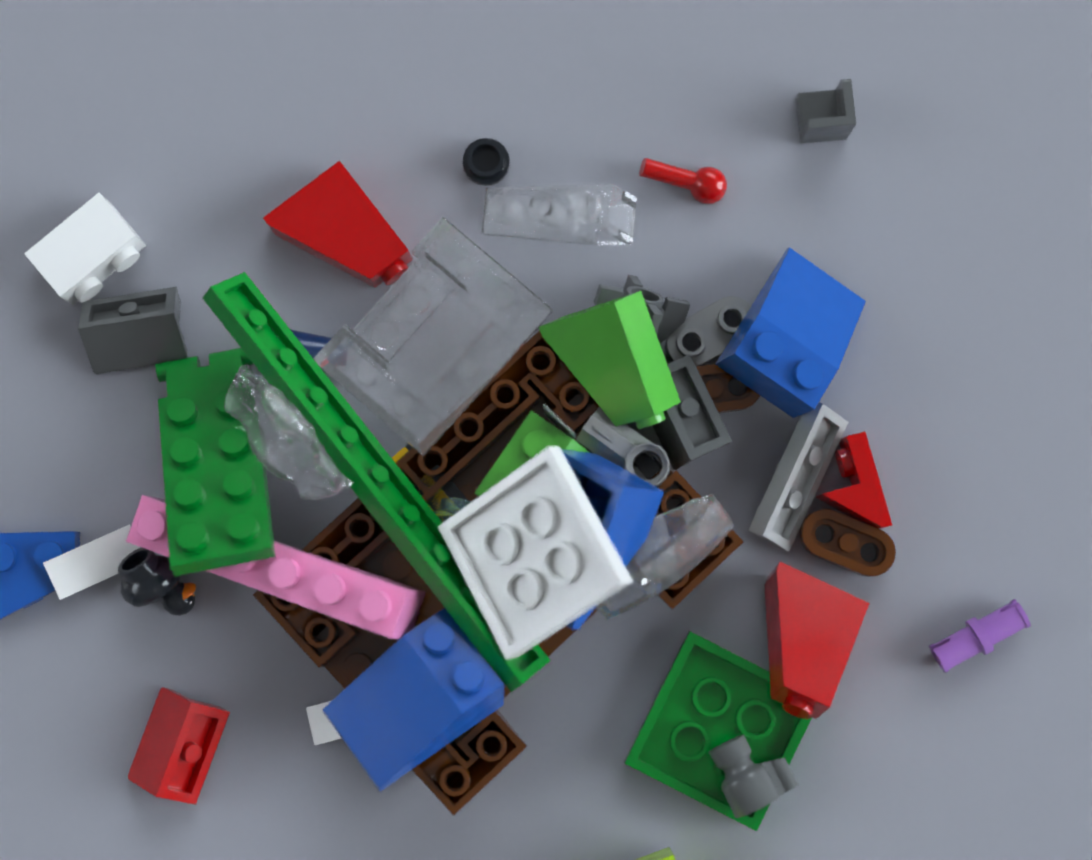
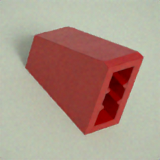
M340 160L263 217L277 237L374 288L383 282L388 286L399 280L409 270L406 264L413 260L408 248Z
M780 561L768 575L764 584L771 699L782 703L783 709L793 716L802 719H810L811 717L817 719L832 704L870 603Z

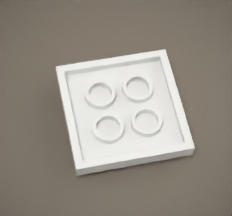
M547 447L438 526L506 660L519 657L633 582L560 447Z

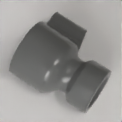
M744 734L734 737L708 751L716 768L723 770L725 773L721 788L735 818L746 816L769 805L783 793L798 786L785 757L763 763H754L750 758L752 749Z

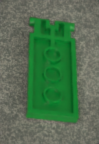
M242 348L210 353L209 365L201 367L198 356L156 364V374L159 382L166 381L167 397L158 399L169 560L170 568L175 576L276 557L258 393L254 381L247 382L245 366L254 364Z

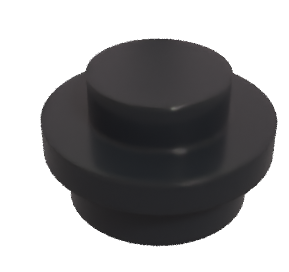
M490 138L478 139L466 148L463 155V168L465 174L472 182L482 186H491L500 182L508 173L510 166L509 154L506 148L497 140Z

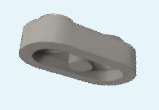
M727 296L686 318L685 322L667 337L666 352L669 359L673 362L690 354L695 366L698 367L720 356L739 327L727 326L723 320L724 314L727 312L736 313L740 317L741 323L751 305L740 297ZM685 336H695L700 344L699 349L696 351L686 350L682 345V339Z

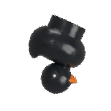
M139 548L128 554L120 562L118 572L123 577L121 581V594L129 604L134 607H142L162 598L164 609L176 616L187 614L193 608L196 584L192 582H179L180 575H174L170 568L168 557L156 556L153 551Z

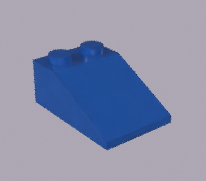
M789 247L784 252L715 365L792 418L815 410L840 367L866 301Z
M561 449L624 567H626L647 539L664 491L598 454ZM595 607L566 626L570 629L579 630Z
M443 608L403 635L323 709V713L378 790L382 791L504 705V684L449 612Z

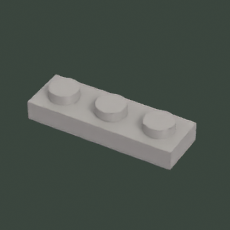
M818 403L815 410L801 415L785 452L776 466L773 478L761 504L756 510L755 517L748 531L775 547L790 551L848 425V421L822 403Z

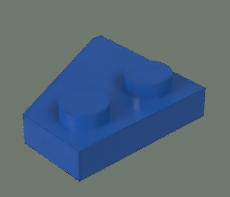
M80 532L0 533V620L22 608L26 609L56 591L43 563L80 547Z

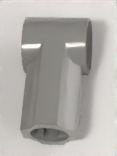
M600 406L591 415L576 438L579 444L592 453L606 458L636 475L634 463L640 455L645 453L657 455L662 462L660 474L653 479L643 480L658 487L668 478L670 461L667 453L661 446L650 442L627 424L616 427Z

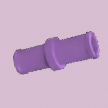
M1013 599L1010 603L979 620L973 617L965 621V628L935 644L929 645V648L939 667L946 673L950 671L949 669L980 652L984 655L994 651L993 645L1024 628L1030 627L1031 623L1022 606L1016 599Z

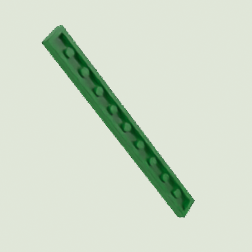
M243 272L210 286L202 299L512 693L550 662V658L538 644L517 658L505 659L438 529L442 521L249 276Z

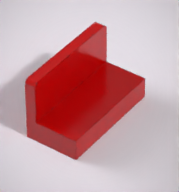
M162 687L158 693L129 770L128 779L155 797L196 805L230 712L220 706L192 700L172 689Z

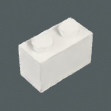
M97 193L24 254L56 293L70 304L75 305L78 301L83 303L97 295L103 287L101 282L113 272H122L131 267L139 259V251L146 244L104 196Z

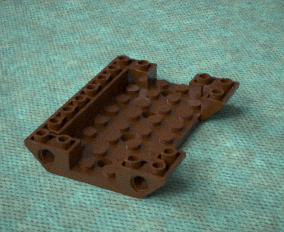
M539 330L401 457L396 464L412 485L416 484L424 493L422 497L427 503L451 481L471 503L478 498L475 495V491L530 411H533L561 430L545 415L543 405L545 404L575 433L576 441L583 426L599 408V405L545 341ZM437 464L440 466L436 470H431ZM670 470L668 478L657 487L663 490L664 493L645 542L625 567L631 579L637 575L670 609L675 608L744 542L677 470L675 472ZM659 471L658 473H656V474H655L653 477H651L650 479H653V478H655L657 475H659V474H660V471ZM425 475L432 478L441 477L430 488L421 480ZM359 498L350 504L302 549L305 552L425 591L426 593L414 628L445 608ZM259 590L253 594L319 668L325 667L344 689L399 640L390 639ZM616 593L599 603L586 621ZM564 626L538 645L549 657L576 630ZM504 684L505 698L510 693V690ZM497 709L417 765L412 771L454 816L516 758L527 745Z

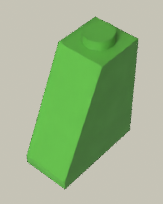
M641 291L565 315L539 326L540 333L545 341L616 427L636 422L638 429L655 425L666 419L664 411L680 403Z

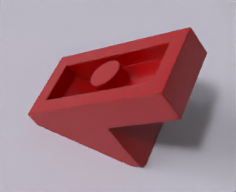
M866 432L844 437L839 442L841 449L835 451V456L841 476L843 478L849 477L851 486L822 493L816 496V498L851 518L878 529L892 526Z

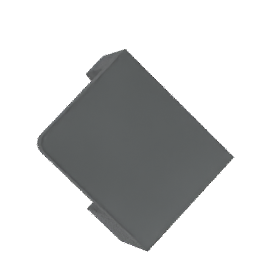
M841 79L835 90L798 93L795 98L800 144L847 140L856 125L851 79Z

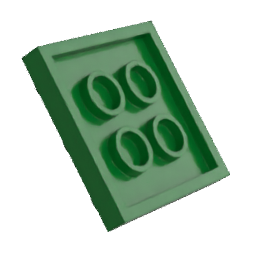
M688 631L624 760V764L757 831L769 805L746 816L735 818L721 788L725 773L723 770L716 768L708 751L734 737L744 734L752 749L750 758L754 763H763L785 757L789 765L812 717L810 719H802L793 716L783 709L782 703L771 699L769 671Z

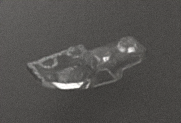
M714 494L692 499L685 505L655 516L647 539L625 567L633 582L595 607L606 620L627 612L655 597L695 568L719 545L734 525L731 516Z

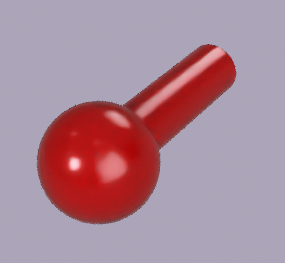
M644 158L640 166L639 176L690 190L692 196L702 204H714L720 201L727 190V180L724 174L714 167H703L694 172L648 158Z

